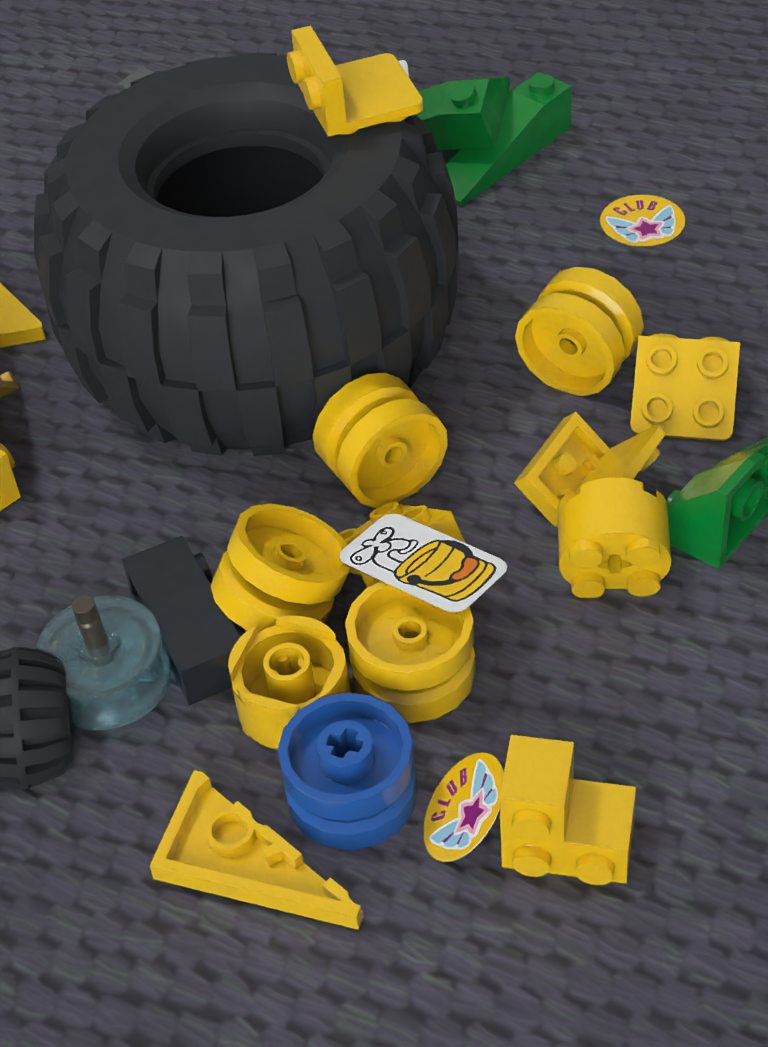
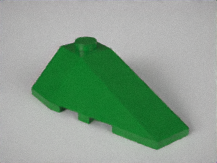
M538 72L508 93L495 148L453 150L445 162L453 185L456 206L460 208L571 128L572 86L554 79L550 75Z
M508 76L455 80L418 91L423 98V111L415 115L432 132L437 150L495 148L511 84L510 78Z
M768 436L696 474L681 491L675 490L666 500L670 545L717 569H720L768 515Z

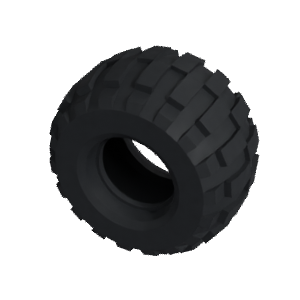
M246 53L241 56L216 58L215 56L186 62V65L167 71H156L132 81L131 87L118 94L105 96L86 111L85 123L67 130L57 145L56 156L44 172V194H36L34 257L38 268V277L53 333L80 382L99 404L106 400L121 420L139 428L142 433L163 443L172 441L177 437L179 442L189 443L192 452L222 456L227 451V448L252 449L253 456L285 453V445L312 440L313 442V431L318 415L328 400L347 383L366 374L388 373L400 378L408 387H412L423 369L429 367L441 349L446 325H450L460 273L457 206L453 185L442 152H438L432 132L417 115H411L402 121L384 122L361 128L351 134H337L328 137L314 111L309 110L298 83L295 84L288 68L287 56H277V53Z

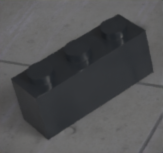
M180 536L123 558L122 562L130 593L188 705L190 706L231 689L228 668L229 656L235 643L246 630L241 626L234 627L231 620L215 603L210 585L213 578L204 555L201 552L193 555L184 537Z

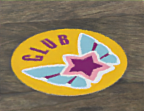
M631 195L610 203L601 214L600 224L603 231L618 242L632 246H654L666 243L678 236L685 226V215L679 206L665 198L654 195Z
M481 752L465 757L448 771L434 791L424 820V843L428 853L434 859L450 862L462 858L483 840L492 827L500 810L499 796L504 774L500 762L493 755Z

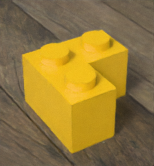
M511 735L499 796L502 867L513 868L517 872L531 877H540L550 873L577 877L591 885H605L610 882L627 884L634 826L636 787L574 779V742Z

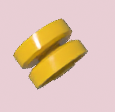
M573 267L560 271L538 296V300L529 307L519 320L515 340L518 353L524 363L543 383L573 395L586 396L599 393L612 381L621 368L622 362L638 344V336H641L644 324L639 305L631 292L619 281L597 269Z
M388 373L366 374L347 383L328 400L318 415L313 431L315 452L361 504L374 508L389 502H398L418 492L431 480L441 466L448 447L447 430L439 418L424 403L418 400L411 389L400 378Z
M271 503L251 506L240 514L231 534L227 551L223 553L211 584L215 603L230 620L246 631L257 626L259 632L267 627L276 625L275 618L288 615L310 617L325 624L332 610L334 597L340 593L350 572L351 566L343 563L340 559V552L347 546V543L334 528L316 516L297 508Z
M383 581L367 587L351 604L345 626L356 694L371 695L392 705L407 723L437 719L456 709L469 695L476 675L475 652L473 648L474 621L470 606L460 612H449Z

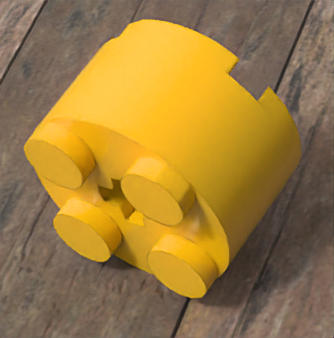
M621 477L588 481L579 486L580 494L569 501L566 494L561 499L557 511L559 570L563 578L571 584L572 593L579 598L600 597L605 592V589H627L630 594L637 597H648L656 594L661 588L660 581L667 575L671 567L668 508L664 496L656 490L655 497L644 491L643 482Z
M296 615L275 618L276 625L267 627L259 632L257 626H255L238 639L229 656L230 681L242 730L256 742L272 749L278 750L283 729L298 710L322 697L351 693L346 656L342 646L336 640L335 633L328 625L310 617Z

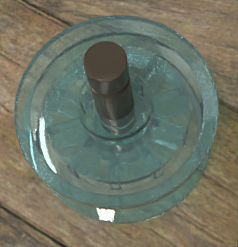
M79 596L72 602L71 606L58 613L45 626L36 644V649L56 656L57 658L55 659L62 663L65 671L66 695L71 700L72 724L81 728L106 730L130 724L150 712L163 698L169 686L171 665L162 648L161 632L157 620L144 605L129 598L119 596Z

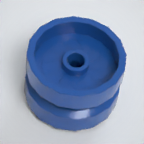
M354 693L336 694L319 698L298 710L284 727L278 747V755L290 816L304 836L327 848L357 850L378 845L401 830L414 811L417 796V780L414 770L413 741L408 723L392 705L371 695Z

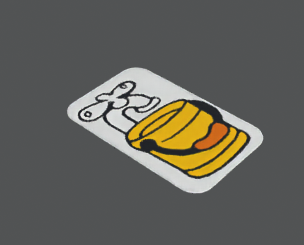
M388 514L381 517L340 552V559L343 563L449 612H460L467 609L507 570V565L502 559L399 514Z

